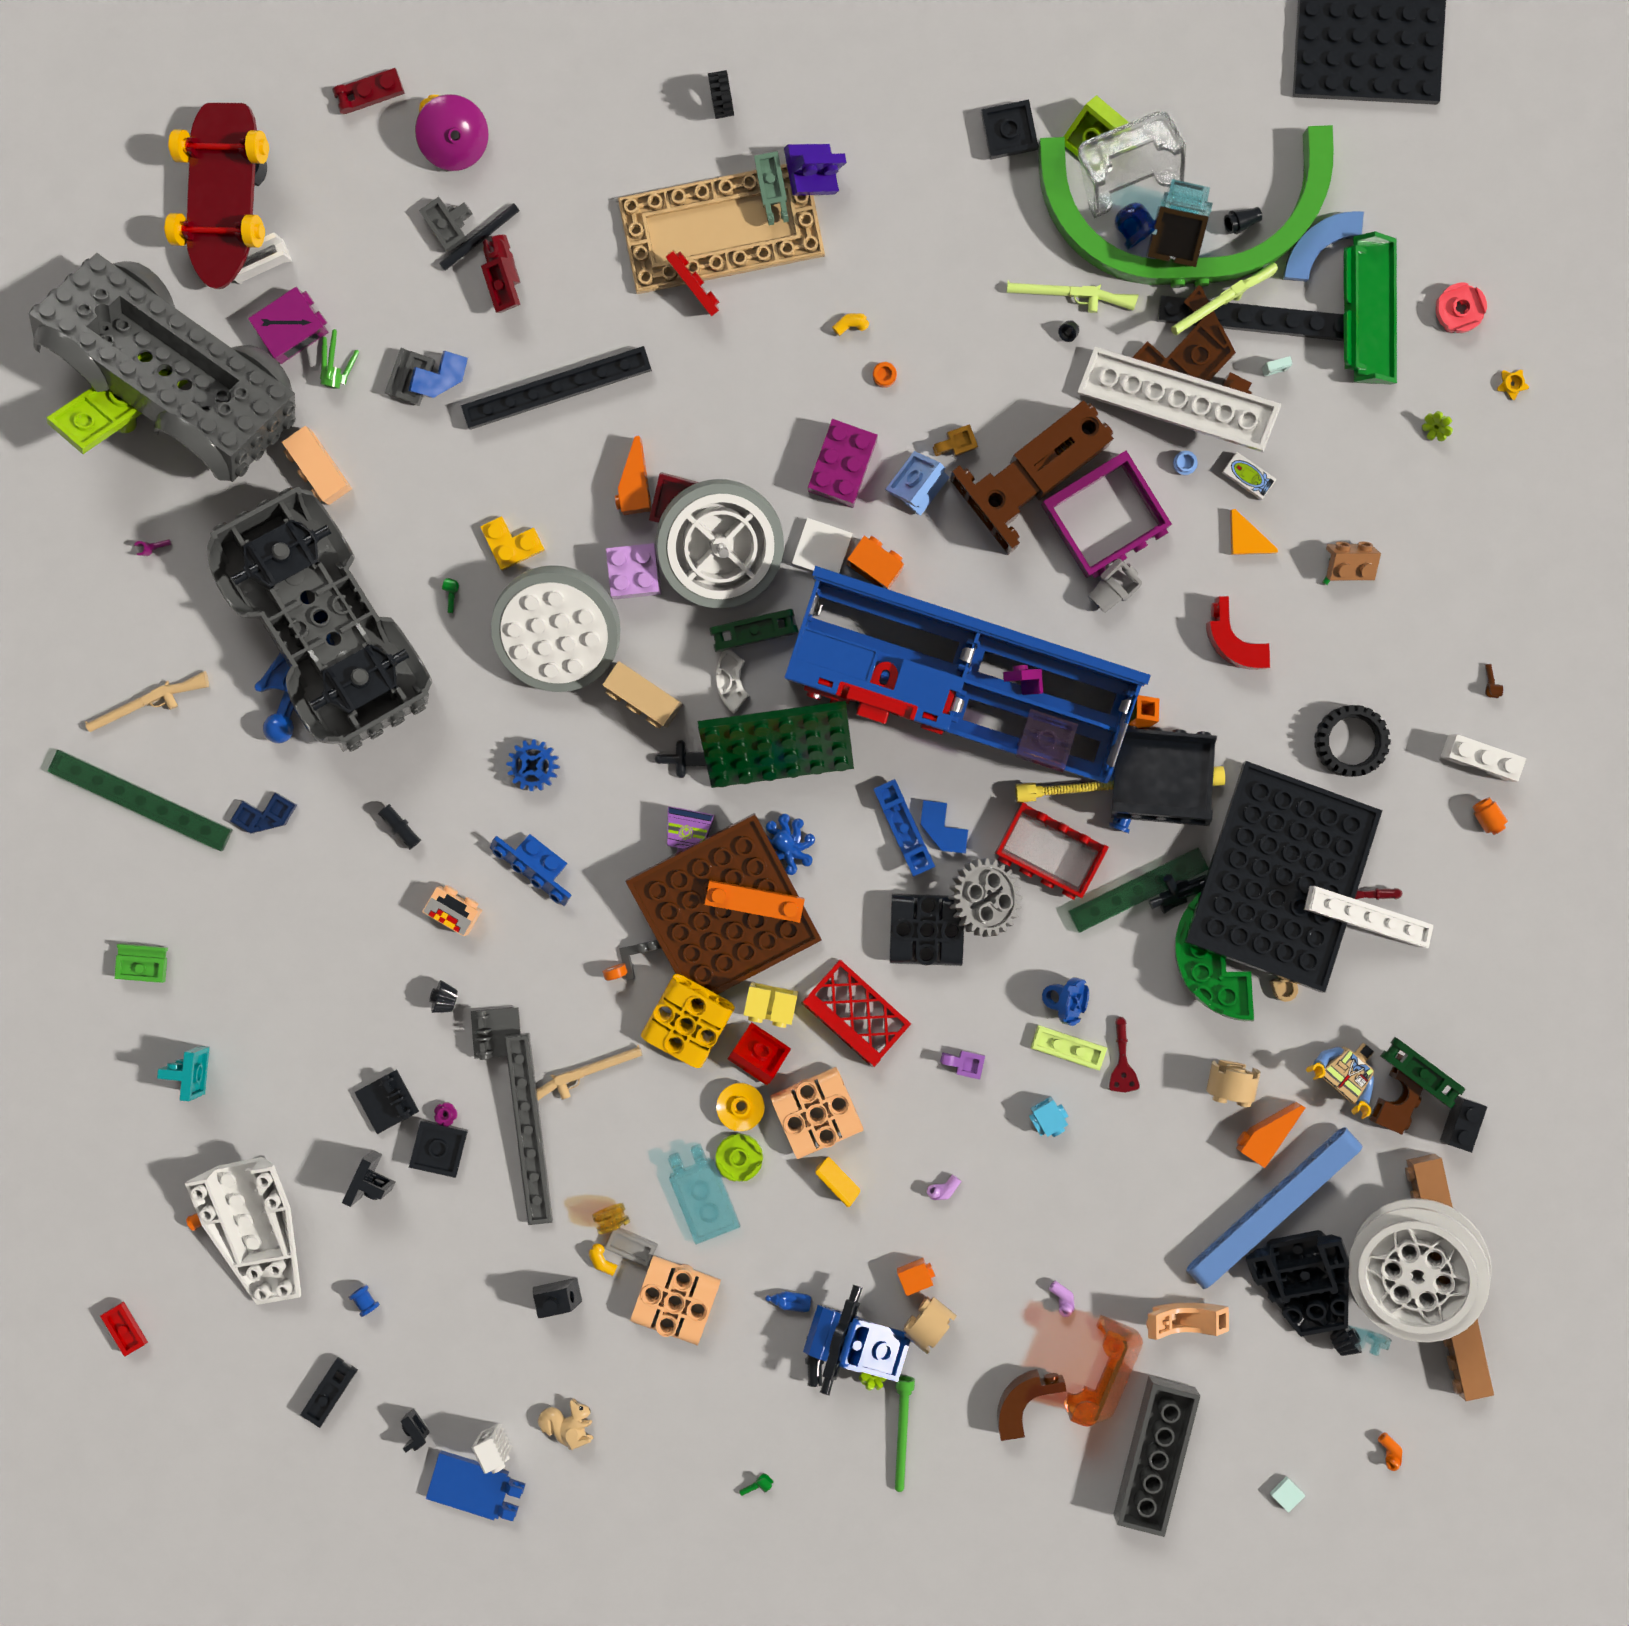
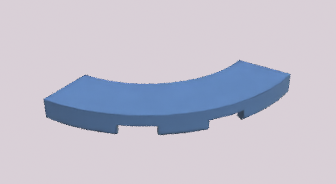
M1352 211L1336 214L1311 227L1291 251L1284 269L1283 280L1307 282L1311 267L1324 248L1339 240L1362 235L1364 212Z

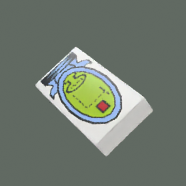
M1238 452L1234 454L1222 471V474L1260 500L1265 497L1276 481V478Z

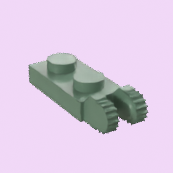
M778 151L755 155L754 160L763 207L766 208L768 224L774 225L775 220L771 205L780 204L783 222H789L786 207L787 197Z

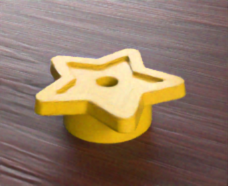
M1520 369L1515 373L1505 370L1501 372L1503 382L1499 385L1497 391L1507 392L1511 400L1516 399L1519 391L1529 389L1523 377V370Z

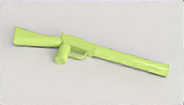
M1272 262L1251 277L1240 280L1218 297L1172 326V333L1178 335L1223 304L1226 305L1232 300L1239 301L1247 289L1273 276L1278 269L1277 264Z
M1009 280L1007 281V293L1074 297L1076 303L1088 305L1089 313H1097L1098 299L1133 311L1139 294H1113L1101 290V284L1097 287L1010 283ZM1076 298H1088V303L1079 302Z

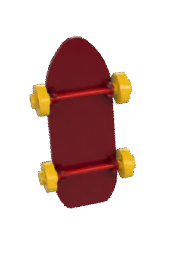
M206 103L201 107L194 119L191 136L186 130L174 129L171 131L168 141V148L172 159L178 163L189 162L187 220L181 213L168 214L164 225L165 235L168 242L173 246H184L187 243L188 254L196 273L207 286L217 290L224 289L236 278L247 259L250 247H261L265 237V228L261 218L258 215H253L255 164H264L269 153V143L263 131L257 130L254 114L251 108L244 103Z

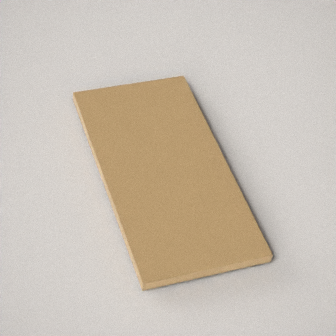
M782 164L781 171L787 197L786 207L789 222L785 223L781 218L780 204L771 205L775 220L774 225L768 224L766 208L763 207L757 170L618 198L636 293L642 294L687 285L666 259V255L673 249L676 253L680 251L689 261V264L686 265L691 273L696 271L703 281L825 257L814 196H793L787 164Z

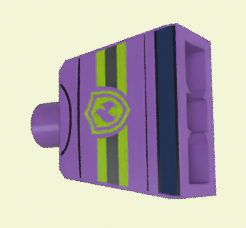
M669 806L667 846L677 847L678 853L707 838L715 815Z

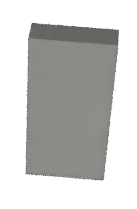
M614 1225L604 1249L648 1267L658 1243Z

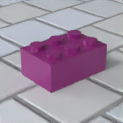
M832 419L808 485V492L853 508L876 446L878 435Z

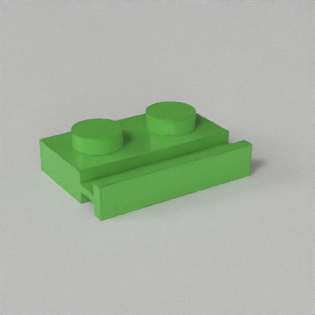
M117 944L118 955H116L115 979L159 983L166 981V952L168 947Z

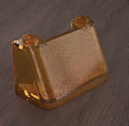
M1103 1315L1100 1316L1096 1326L1104 1334L1103 1350L1109 1358L1095 1390L1084 1386L1082 1391L1077 1394L1068 1392L1064 1401L1070 1421L1086 1427L1106 1421L1113 1416L1143 1344L1142 1337L1137 1330Z

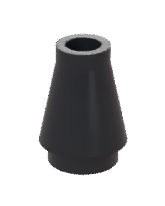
M1259 207L1231 210L1224 216L1225 228L1229 234L1234 233L1237 235L1261 221L1262 212Z

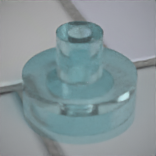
M1368 1331L1365 1341L1371 1344L1369 1353L1379 1356L1381 1349L1389 1350L1392 1339L1380 1333Z

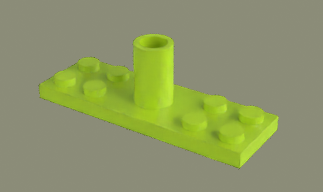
M148 352L138 356L141 362H149L153 358ZM164 369L159 374L161 376H169L172 372ZM179 381L177 384L178 388L188 383V381ZM91 387L46 417L49 426L80 453L85 454L117 431L120 433H130L135 430L137 417L142 413L110 390L96 392Z

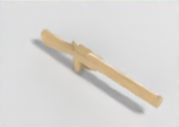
M203 671L182 683L169 685L167 680L164 686H160L150 693L91 722L85 721L86 728L89 732H92L146 705L161 707L166 704L169 710L174 709L178 705L173 694L209 687L207 673ZM164 698V701H165L164 703H162V704H160V705H158V706H155V705L152 704V703H154V702H156V701H158V700Z
M637 1045V1048L558 1076L551 1074L553 1078L542 1087L536 1088L538 1101L556 1088H558L562 1100L571 1097L569 1089L577 1087L580 1083V1078L643 1056L641 1048ZM578 1079L576 1086L567 1087L566 1083Z

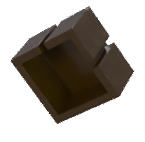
M1158 206L1153 229H1157L1156 235L1151 234L1146 256L1170 261L1172 256V262L1196 267L1209 217Z

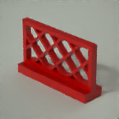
M839 960L801 1002L803 1006L871 1067H875L881 1061V1058L911 1025L905 1017L842 960ZM839 967L847 973L848 983L834 984V973ZM831 977V984H825ZM851 977L858 983H851ZM861 985L865 989L866 999L852 1000L851 986ZM848 986L849 1000L835 1001V987ZM822 987H831L832 1001L823 1002L815 994ZM869 993H870L875 999H869ZM879 1001L883 1005V1016H870L869 1002ZM866 1002L867 1016L853 1017L852 1003ZM849 1003L850 1017L840 1018L836 1014V1004ZM826 1004H832L833 1011ZM887 1010L890 1011L893 1015H887ZM896 1017L904 1024L897 1032H888L887 1018ZM884 1018V1033H871L870 1019ZM867 1019L868 1034H858L854 1030L853 1020ZM844 1020H850V1026ZM885 1035V1046L880 1052L872 1047L871 1036ZM888 1035H894L890 1039V1041H888ZM861 1036H868V1042Z

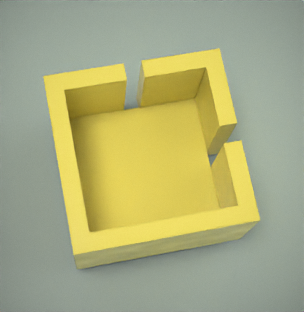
M751 982L744 1015L749 1016V1021L762 1023L763 1019L772 1021L774 1026L786 1028L787 1024L792 1025L798 991Z

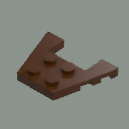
M1199 285L1183 303L1195 312L1209 303L1204 290ZM1213 311L1201 319L1197 326L1167 358L1148 341L1132 358L1210 381L1236 352Z

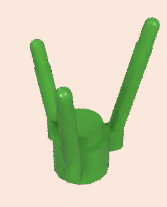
M333 329L328 365L327 338L322 337L320 384L340 389L341 384L346 385L347 377L359 351H354L343 374H340L341 369L333 367L337 330Z

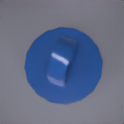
M1072 977L1065 986L1052 984L1043 990L1042 1000L1048 1008L1058 1011L1059 1020L1062 1024L1076 1025L1081 1020V1018H1078L1080 1013H1084L1087 1009L1089 989L1085 985L1086 981L1084 979ZM1052 990L1056 991L1059 995L1057 1003L1051 998Z

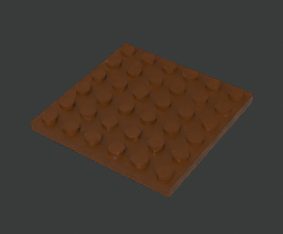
M755 813L625 881L675 973L685 976L716 994L822 941L804 905L800 923L704 905L709 880L799 897ZM693 999L696 1004L702 1003L700 999Z

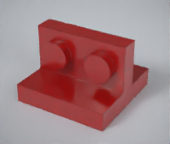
M751 1022L727 1059L765 1085H768L775 1077L791 1048Z

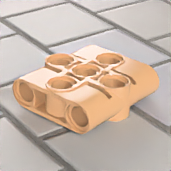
M837 1067L809 1079H803L793 1086L770 1095L772 1104L797 1159L820 1149L832 1147L835 1143L864 1131ZM817 1079L823 1091L824 1097H822L819 1087L815 1081ZM805 1085H809L814 1089V1093L807 1097L802 1095L800 1089ZM792 1090H795V1093H796V1095H797V1098H798V1100H799V1102H800L801 1107H799L798 1102H797V1100H796V1098H795V1095H794V1093H793ZM842 1098L845 1100L846 1105L842 1109H836L832 1105L834 1099ZM818 1107L823 1110L824 1114L821 1118L817 1119L811 1116L810 1111ZM798 1117L802 1124L798 1128H792L788 1124L789 1119ZM834 1119L842 1136H839L836 1126L833 1122ZM810 1129L812 1130L813 1135H814V1137H815V1139H816V1141H817V1143H818L819 1146H816L815 1141H814V1139H813V1137H812V1134H811V1132H810ZM826 1129L833 1133L832 1139L827 1141L820 1137L821 1131Z
M653 1255L630 1322L656 1330L661 1336H672L698 1346L721 1279L696 1271L689 1265H679ZM675 1268L671 1282L667 1283L671 1269ZM686 1273L690 1280L685 1283L681 1282L677 1275ZM697 1276L699 1278L694 1292H692L691 1288L695 1280V1277ZM655 1288L658 1290L659 1295L651 1297L647 1293V1289ZM671 1296H678L682 1303L674 1305L670 1302L669 1298ZM700 1304L704 1307V1311L696 1313L693 1311L692 1306ZM657 1309H659L660 1313L657 1322L653 1324L654 1316ZM682 1317L684 1318V1321L682 1323L680 1332L678 1333L676 1332V1330ZM668 1318L672 1320L674 1325L669 1328L665 1327L661 1320Z

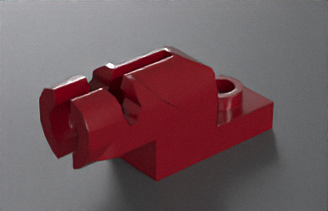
M496 235L491 237L492 241L486 239L483 241V252L487 263L481 265L495 312L502 313L521 305L514 286L521 282L513 254L509 250L511 247L507 236Z

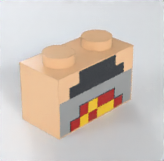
M448 885L436 887L422 912L460 935H468L482 912V909L477 907L479 903L469 897L461 898L457 895L458 891Z

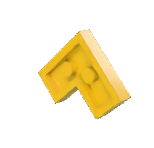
M502 516L480 526L502 571L545 551L534 527L512 537Z

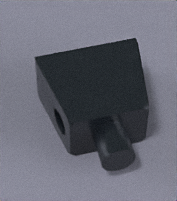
M578 1278L534 1286L533 1298L537 1317L545 1318L573 1311L582 1302Z

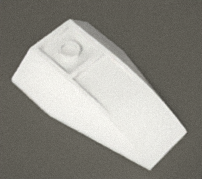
M263 1157L218 1165L188 1180L185 1185L202 1227L256 1305L300 1298L301 1286L291 1208L274 1164Z

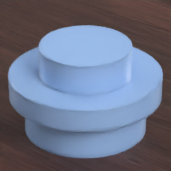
M1181 451L1173 459V467L1181 475H1189L1197 468V458L1190 451Z

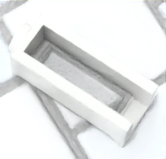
M271 233L264 237L261 247H250L247 259L234 280L242 284L243 281L282 263L293 262L284 240L276 233Z

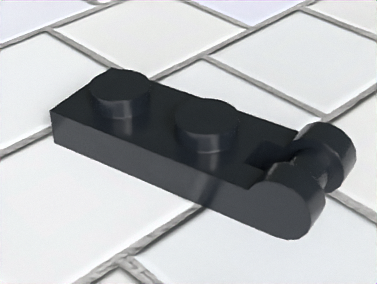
M337 1357L300 1414L319 1428L323 1425L358 1371L354 1366L349 1367L343 1363L344 1360L340 1357ZM337 1371L345 1376L342 1381L335 1377Z

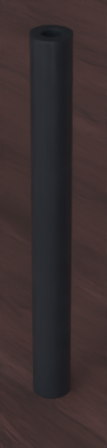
M514 203L443 259L439 263L446 271L517 214L520 211Z

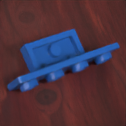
M531 834L526 837L516 850L498 836H495L490 849L496 857L507 861L515 872L526 876L534 887L542 889L549 894L553 902L563 906L568 903L572 895L554 881L567 865L563 859Z

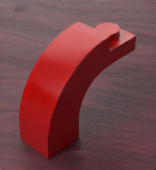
M1229 596L1215 598V603L1211 604V616L1215 617V621L1206 623L1207 635L1214 650L1225 661L1239 668L1249 670L1270 668L1269 643L1250 644L1237 638L1230 626Z

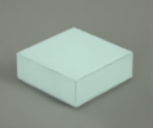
M1291 356L1267 362L1262 367L1263 375L1270 376L1287 371L1292 365Z
M1287 1476L1270 1492L1271 1496L1288 1513L1305 1497V1494Z

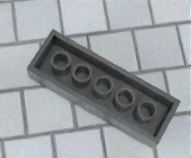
M1148 1375L1113 1513L1117 1525L1165 1537L1200 1400V1394L1196 1387Z

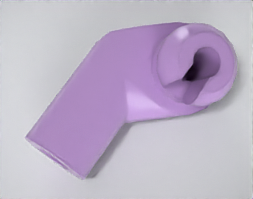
M952 1174L945 1184L930 1185L927 1188V1195L932 1200L949 1199L962 1181Z
M1055 1280L1050 1285L1049 1291L1059 1297V1313L1063 1317H1069L1075 1308L1074 1295Z

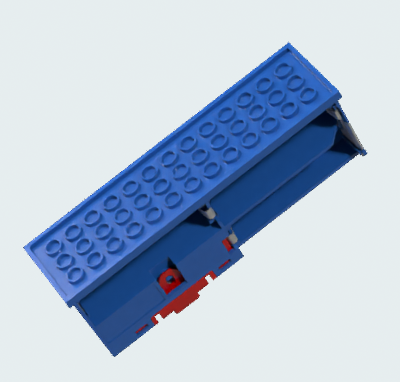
M815 566L812 574L815 585L785 674V679L805 686L806 696L821 700L822 696L831 699L830 703L846 701V704L849 705L850 701L859 702L856 715L886 724L889 713H892L898 717L921 724L920 728L940 735L944 731L1097 782H1109L1140 689L1144 685H1148L1151 675ZM818 598H825L957 641L959 645L953 663L815 619L813 616H819L823 606L818 603ZM987 651L1116 693L1110 714L1045 693L1022 695L1021 685L1009 681L1004 682L1002 679L978 672L984 653ZM972 699L1100 741L1094 762L965 721L963 716L968 701Z

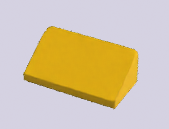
M830 1157L825 1158L816 1167L815 1174L847 1207H850L859 1195L860 1188Z

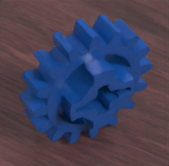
M536 739L532 740L531 745L524 740L522 748L518 745L514 746L517 751L516 754L509 753L513 761L506 763L507 766L512 767L508 775H515L512 782L514 784L521 782L520 789H525L528 785L529 791L533 792L535 786L539 790H544V783L551 786L550 778L558 777L554 773V769L560 768L559 765L554 764V761L559 759V757L551 755L554 748L545 749L546 742L543 741L538 746ZM536 749L541 752L536 756H532L527 751ZM519 759L522 760V768L518 770ZM530 760L538 762L536 764L537 770H529L531 766ZM547 760L549 762L548 772L545 771V762ZM530 775H535L539 781L531 782L526 780V778Z

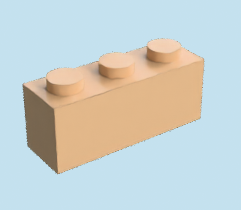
M304 426L282 441L286 448L284 450L285 455L292 463L294 461L300 468L297 470L298 474L305 482H310L313 487L311 492L320 502L323 501L330 505L352 490L348 481L310 428Z

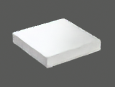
M807 518L792 565L814 571L815 566L840 573L853 533Z

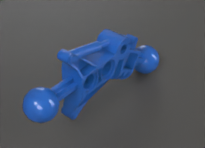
M304 591L300 596V600L304 604H309L307 593ZM317 612L313 616L314 621L320 622V624L325 623V620L328 618L324 612ZM329 633L326 641L329 645L335 646L334 640ZM281 652L261 680L255 684V690L259 692L271 689L284 691L277 713L267 717L263 724V732L266 738L278 744L288 741L294 731L293 722L290 719L294 707L286 686V675L290 667Z

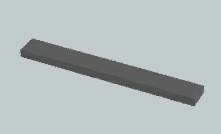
M530 1033L505 1035L528 1225L552 1223L553 1217Z

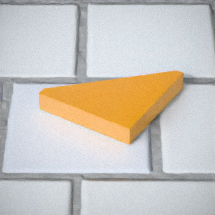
M1236 509L1230 510L1231 555L1278 553V549Z

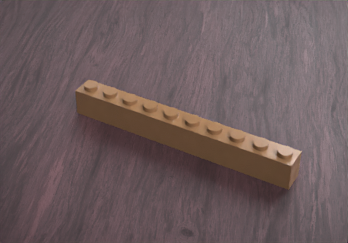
M1430 1154L1406 1160L1408 1167L1405 1168V1174L1413 1188V1191H1410L1411 1198L1434 1200L1453 1208L1442 1158L1436 1154ZM1437 1252L1429 1253V1257L1433 1260L1442 1259V1256ZM1439 1276L1437 1278L1442 1284L1451 1282L1446 1276ZM1476 1319L1465 1331L1452 1338L1443 1340L1445 1347H1448L1450 1355L1447 1356V1363L1450 1370L1454 1373L1455 1379L1452 1380L1453 1389L1465 1401L1494 1396L1478 1319Z

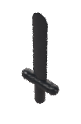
M683 740L676 742V754H658L654 758L657 764H676V775L678 778L685 777L686 766H706L704 753L686 752V744Z

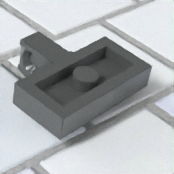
M437 197L419 210L447 252H450L467 240L461 228L465 225L463 221L473 213L465 202L455 209L453 206L447 208L441 198Z

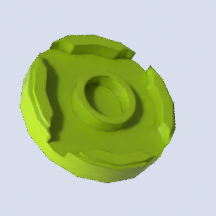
M743 1133L731 1134L724 1138L717 1147L715 1156L716 1166L720 1173L728 1180L748 1181L756 1176L761 1169L763 1161L762 1148L758 1141L750 1135Z

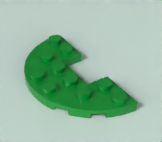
M1199 893L1186 908L1176 931L1175 958L1181 978L1193 996L1213 1012L1230 1019L1253 1022L1254 1009L1251 971L1226 972L1225 957L1184 943L1200 896Z

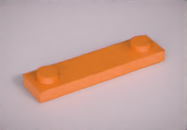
M709 880L704 905L800 923L805 899L788 894Z

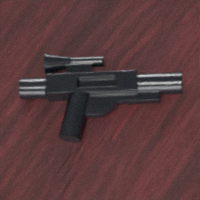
M1171 874L1165 875L1163 880L1168 891L1160 893L1158 897L1149 900L1150 907L1154 909L1160 906L1163 914H1165L1174 907L1187 903V897L1201 892L1206 874L1190 881L1182 879L1176 882Z

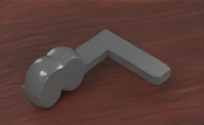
M658 940L619 948L622 963H625L628 971L625 975L627 980L635 978L630 955L661 949Z

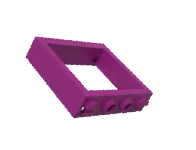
M1127 450L1049 497L1041 504L1086 578L1093 575L1094 579L1106 570L1105 567L1117 559L1124 561L1127 559L1125 554L1131 550L1137 553L1148 546L1146 541L1154 537L1158 540L1168 534L1167 528L1172 525ZM1122 466L1158 525L1090 567L1054 508Z

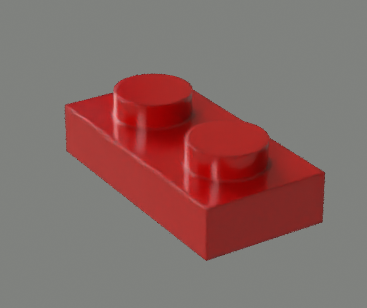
M124 1301L100 1315L124 1357L148 1343Z

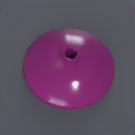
M455 94L440 95L426 103L419 112L415 125V137L418 147L425 158L438 168L448 171L466 169L474 165L482 157L488 144L489 133L486 119L481 110L465 97ZM452 131H458L459 136L457 139L451 138Z

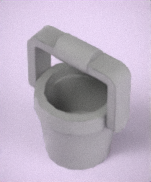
M1117 559L1101 574L1102 580L1089 594V598L1106 613L1118 602L1126 601L1141 587L1142 581L1137 577V571L1129 563L1126 564L1121 559ZM1120 567H1122L1123 572L1131 580H1134L1126 590L1111 577Z

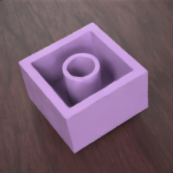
M654 543L606 548L610 593L614 600L662 595L659 564Z

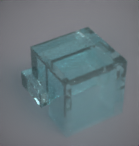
M1172 179L1167 192H1164L1159 206L1209 217L1213 204L1212 202H1207L1210 187Z

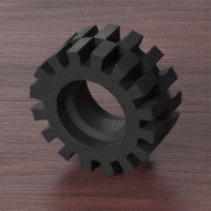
M727 70L708 73L715 119L734 116Z

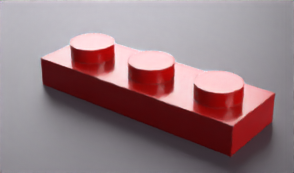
M673 249L666 255V259L712 317L719 311L717 306L720 303L712 291L707 293L701 286L705 282L696 271L691 273L686 266L689 264V261L681 251L676 253Z

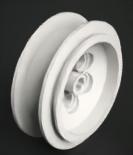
M1420 1198L1402 1199L1380 1207L1361 1225L1349 1255V1284L1361 1310L1379 1328L1389 1334L1409 1341H1442L1452 1338L1470 1327L1480 1316L1486 1305L1491 1281L1490 1254L1480 1232L1472 1222L1457 1210L1434 1200ZM1407 1245L1413 1246L1416 1249V1253L1408 1254L1404 1251L1403 1247ZM1437 1252L1442 1256V1259L1433 1260L1429 1257V1253ZM1396 1263L1400 1269L1392 1271L1387 1267V1264ZM1439 1276H1446L1451 1282L1442 1284L1437 1278ZM1403 1286L1408 1290V1293L1400 1294L1395 1288ZM1429 1293L1434 1299L1426 1301L1421 1297V1294Z

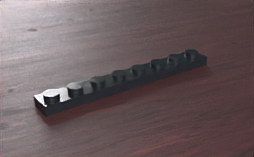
M1161 295L1157 322L1177 324L1192 314L1193 311L1183 303L1187 298ZM1230 302L1214 310L1223 329L1344 341V314ZM1199 320L1198 322H1196V323L1193 324L1192 326H1197V324H1198L1201 320Z
M642 346L463 404L461 408L468 429L472 430L650 372L652 369L645 347Z

